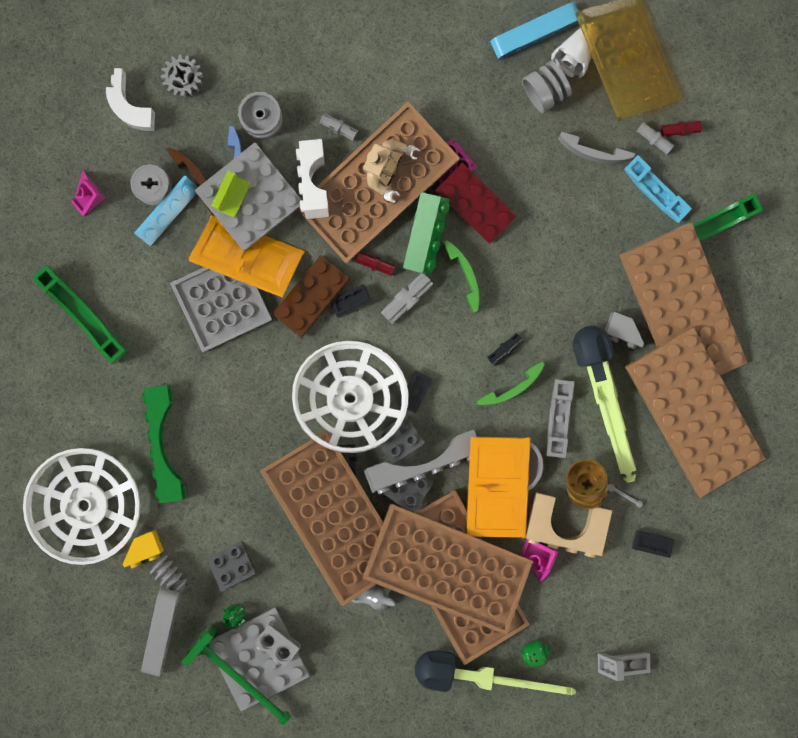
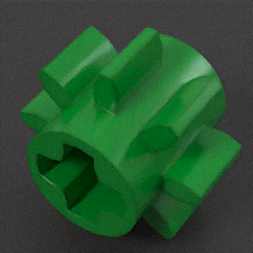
M232 604L223 610L225 615L222 617V620L228 628L234 627L237 629L246 623L244 620L246 612L240 605L235 606Z

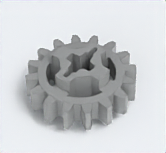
M180 54L177 60L172 56L171 63L165 62L168 67L161 69L165 73L161 75V79L165 80L162 83L163 86L168 87L167 91L169 93L174 91L175 97H178L180 93L183 98L186 97V93L193 96L192 90L199 91L197 85L203 84L199 79L204 77L202 72H199L201 70L200 65H196L195 59L190 62L188 55L183 59ZM179 70L184 74L185 82L180 78ZM181 85V86H183L184 88H178V87H175V86Z

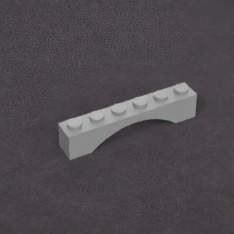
M475 430L454 437L442 455L426 464L403 467L383 462L367 468L364 472L372 493L378 492V494L389 491L390 486L396 485L398 488L408 484L407 480L414 478V481L425 478V474L428 472H432L433 475L443 471L442 467L449 465L452 468L460 465V461L467 458V461H469L470 437H477Z

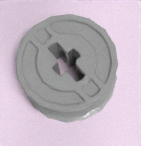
M152 164L143 165L136 169L130 182L131 190L135 197L149 205L160 204L172 190V182L168 174L160 167ZM152 181H153L155 184H158V185H153V186L151 187V189H150L148 186H145V184L150 185V184L152 183Z

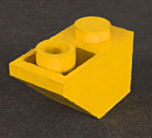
M156 530L133 539L123 562L124 567L130 565L131 568L141 565L142 560L148 558L149 561L160 557L159 554L164 550Z

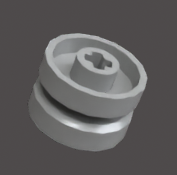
M254 92L248 94L239 106L238 117L240 123L250 136L265 140L279 132L283 124V115L278 102L272 95L265 92Z

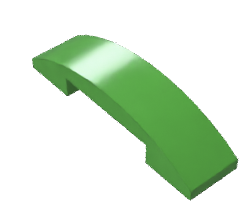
M445 241L443 246L450 262L458 259L472 293L466 295V299L474 314L478 311L479 291L474 272L458 248L449 241Z
M543 361L526 370L525 374L528 379L498 397H496L494 392H490L475 402L477 405H490L506 401L518 395L539 376L544 367Z

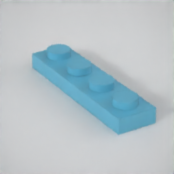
M184 175L134 233L151 246L197 194L194 190L198 186Z

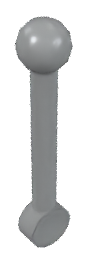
M613 484L608 485V491H614L615 493L635 503L638 508H641L643 506V502L641 500H635L634 498L616 489Z

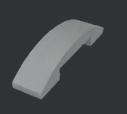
M561 132L558 140L574 154L598 163H624L631 161L635 156V153L618 148L613 151V154H608L578 145L580 137Z
M557 379L554 381L547 432L546 456L566 458L567 433L574 381Z

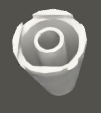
M584 24L554 50L551 59L552 61L553 59L565 75L572 78L574 75H578V78L584 76L599 37L597 27L593 24Z

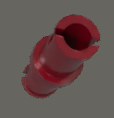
M700 120L686 123L679 121L677 124L661 125L663 137L674 135L682 137L685 134L701 133L702 131Z
M359 252L356 263L371 268V271L375 272L377 270L392 276L396 266L380 260V257L376 256L375 258Z

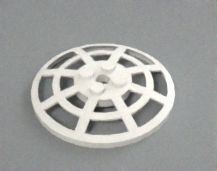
M358 341L335 342L315 351L301 365L293 384V409L303 430L320 445L339 452H364L385 443L401 426L408 406L407 383L397 363L381 349ZM344 349L363 350L360 362L347 360L336 363L332 352ZM372 353L384 361L394 374L384 379L377 370L367 365L370 354ZM325 355L329 366L318 374L314 382L303 377L311 364ZM356 367L357 370L355 376L343 377L339 368ZM364 371L370 373L378 383L369 386L362 379ZM332 372L335 381L331 386L327 388L320 385L319 383L322 379ZM397 381L399 382L402 394L400 411L389 408L390 393L388 386ZM300 384L311 389L309 401L312 411L304 414L300 413L298 404ZM383 390L384 407L373 404V393ZM316 392L327 396V406L317 409L315 402ZM346 395H353L355 401L348 403L344 398ZM369 411L381 414L376 422L369 427L367 426L364 417ZM332 413L338 419L336 427L333 428L328 425L321 416ZM386 416L398 418L392 429L384 437L376 441L371 432L381 425ZM316 419L324 429L332 433L330 442H325L316 436L305 422ZM356 421L361 429L356 432L342 431L345 422ZM340 436L348 438L365 436L369 445L345 448L337 446Z
M78 448L57 453L38 467L26 487L23 512L31 537L44 552L62 562L85 565L105 560L126 545L137 527L141 503L136 482L128 469L120 461L103 451ZM76 454H93L97 456L95 466L80 465L71 467L66 457ZM105 459L118 466L129 481L119 485L112 475L102 469ZM59 461L64 471L53 479L49 487L38 485L37 482L45 470L53 463ZM91 471L93 473L90 482L79 483L74 472ZM100 475L105 477L114 488L104 492L97 486ZM67 476L72 486L64 493L54 490L57 484ZM130 488L133 489L135 498V515L133 520L123 516L125 503L122 492ZM33 492L45 495L44 515L46 519L34 523L32 516ZM115 495L118 496V513L108 510V499ZM51 497L61 500V512L53 516L50 508ZM82 500H86L89 503V508L86 511L80 508ZM104 517L114 520L115 522L111 528L102 535L98 524ZM65 519L68 524L73 526L69 536L58 528L56 522ZM120 523L129 527L130 529L123 540L108 551L104 540L116 531ZM49 526L59 538L66 541L62 552L55 550L47 544L38 530ZM91 528L95 537L88 540L76 539L80 529ZM97 544L100 552L98 556L87 558L69 556L73 545L88 546Z

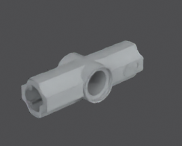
M421 273L408 286H405L381 313L393 324L406 310L409 311L420 300L419 298L431 288L433 283L426 275Z

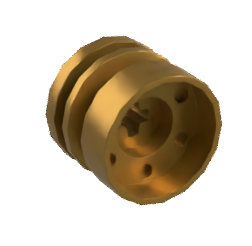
M582 459L569 467L566 473V485L571 502L576 507L582 509L600 507L608 496L607 473L604 467L591 459Z

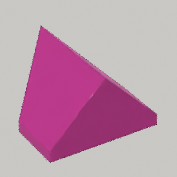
M83 170L75 199L71 202L81 215L85 216L105 200L106 197Z
M527 539L520 556L533 561L531 569L541 583L551 571L558 552L542 543L538 545L529 543V539Z

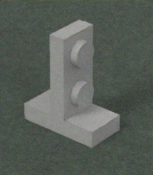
M640 652L614 656L598 653V673L616 681H623L624 676L651 673L650 653Z

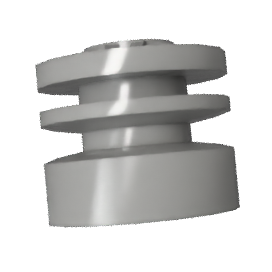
M549 61L545 66H541L539 74L533 71L522 78V84L527 96L540 113H544L554 107V100L562 102L564 98H568L572 94L565 74L554 61Z

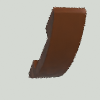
M170 147L166 149L180 169L187 165L200 185L207 181L201 171L186 156ZM204 203V205H205L206 208L209 210V212H210L212 215H214V214L211 212V210L207 207V205Z

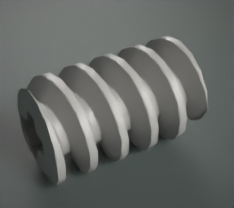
M167 555L152 567L150 574L157 573L156 581L162 579L160 587L167 585L166 589L180 592L181 594L192 584L185 586L187 578L180 580L183 573L175 574L178 567L170 568L173 561L165 562L168 557Z

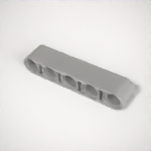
M160 588L141 668L143 673L160 677L163 672L162 666L165 665L180 592Z

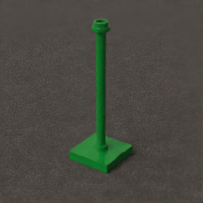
M211 624L186 652L181 663L188 667L199 653L201 655L205 654L279 719L278 723L284 726L291 718L289 712L281 711L209 648L210 645L208 643L218 629Z

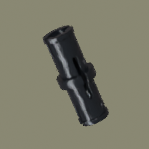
M515 333L505 343H501L500 347L487 356V358L496 366L503 358L510 356L511 352L524 341Z

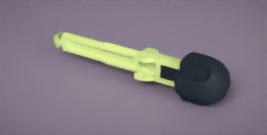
M586 326L580 329L574 336L573 351L580 367L587 366L595 399L600 406L620 474H626L623 479L627 483L635 481L636 474L632 475V471H636V467L625 432L626 427L617 399L618 393L608 360H611L615 355L613 346L607 332L602 328Z
M428 651L419 657L415 665V676L418 682L424 688L434 691L448 692L452 687L454 679L474 681L479 688L491 690L492 683L568 695L576 694V690L571 687L493 675L494 668L481 667L477 671L456 669L455 656L450 652Z

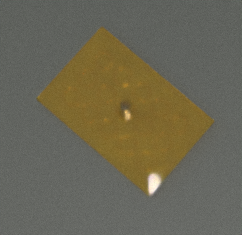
M616 0L580 10L575 14L618 121L682 100L642 0Z

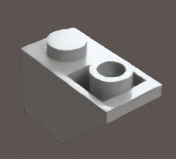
M616 312L611 313L605 328V332H607L610 340L618 343V341L625 342L626 347L634 350L637 347H643V340L633 319Z

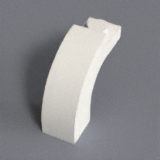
M114 68V74L111 75V84L114 87H106L107 100L111 109L124 123L132 128L154 131L155 112L152 108L134 107L127 102L125 95L126 73L121 68Z

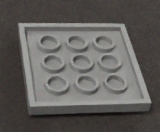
M256 143L249 146L194 190L243 251H246L300 207L301 200ZM228 170L250 182V187L235 218L217 211L211 206Z
M203 267L170 283L203 353L272 321L271 315L257 287L237 281Z
M276 607L246 621L237 629L233 628L211 639L208 643L210 645L209 648L266 698L310 677L299 652L284 667L283 665L275 664L269 654L261 653L256 648L257 645L254 644L270 621L289 634ZM267 635L264 637L266 643L271 644L274 642L272 636ZM286 647L279 649L282 655L290 654ZM219 667L240 711L259 703L258 700Z

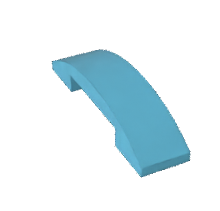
M637 155L624 169L625 172L653 203L670 218L679 223L692 208L679 195L676 196L650 171L652 168Z

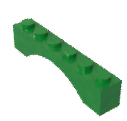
M754 193L694 223L693 226L699 242L763 211V208Z
M45 265L32 277L37 285L79 325L110 364H117L130 352L53 267Z
M164 385L144 388L142 400L147 407L145 421L149 423L147 438L152 445L150 459L154 461L155 469H152L153 479L157 482V488H155L156 499H159V503L184 500L186 497L183 479L170 465L163 446L164 422L173 405L171 386Z

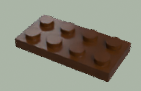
M320 255L272 314L300 338H303L347 285L350 278Z

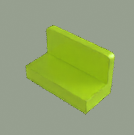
M228 170L213 200L212 208L235 218L250 187V182Z

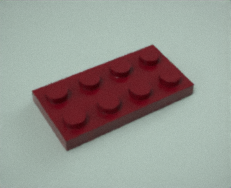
M463 162L435 189L441 197L450 199L449 205L489 244L517 217Z

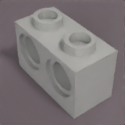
M272 621L269 622L254 643L261 653L269 654L275 664L283 665L284 667L288 665L301 647L298 641ZM270 635L274 638V642L268 644L265 642L264 637ZM286 647L290 654L282 655L279 649Z

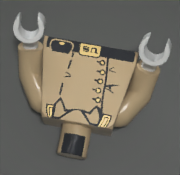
M389 139L381 145L375 144L368 153L363 167L367 174L369 187L381 195L384 194L385 200L395 202L392 200V195L399 196V193L394 190H387L401 162L403 153L405 152L412 159H417L412 153L414 150L420 151V149L413 145L407 147L406 144L394 139Z

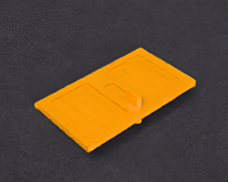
M211 215L189 257V261L283 298L305 251L266 235L246 251H243L216 216Z
M470 437L467 535L472 537H526L530 437Z

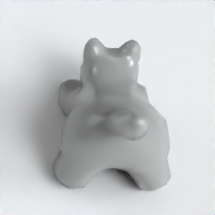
M378 584L351 600L353 603L369 604L373 609L382 611L386 610L388 606L396 605V602L389 598L391 589Z

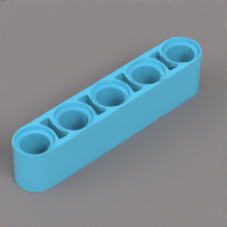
M571 2L505 32L490 42L498 60L538 43L539 40L542 41L555 35L556 32H562L572 27L573 24L575 26L583 19L575 2Z

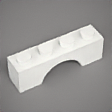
M322 139L299 141V149H296L297 160H300L301 166H297L298 177H302V183H299V194L303 195V200H300L301 212H305L306 219L329 217L326 190L317 188L311 182L315 171L325 165Z

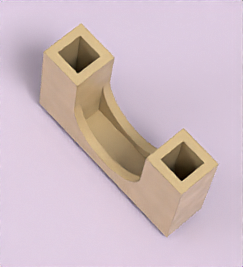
M534 492L525 537L529 539V543L538 545L540 542L547 543V547L558 549L559 546L565 547L567 552L577 554V551L585 552V556L596 558V555L602 556L612 510L603 507L589 509L583 531L575 537L563 538L556 535L551 526L555 497Z

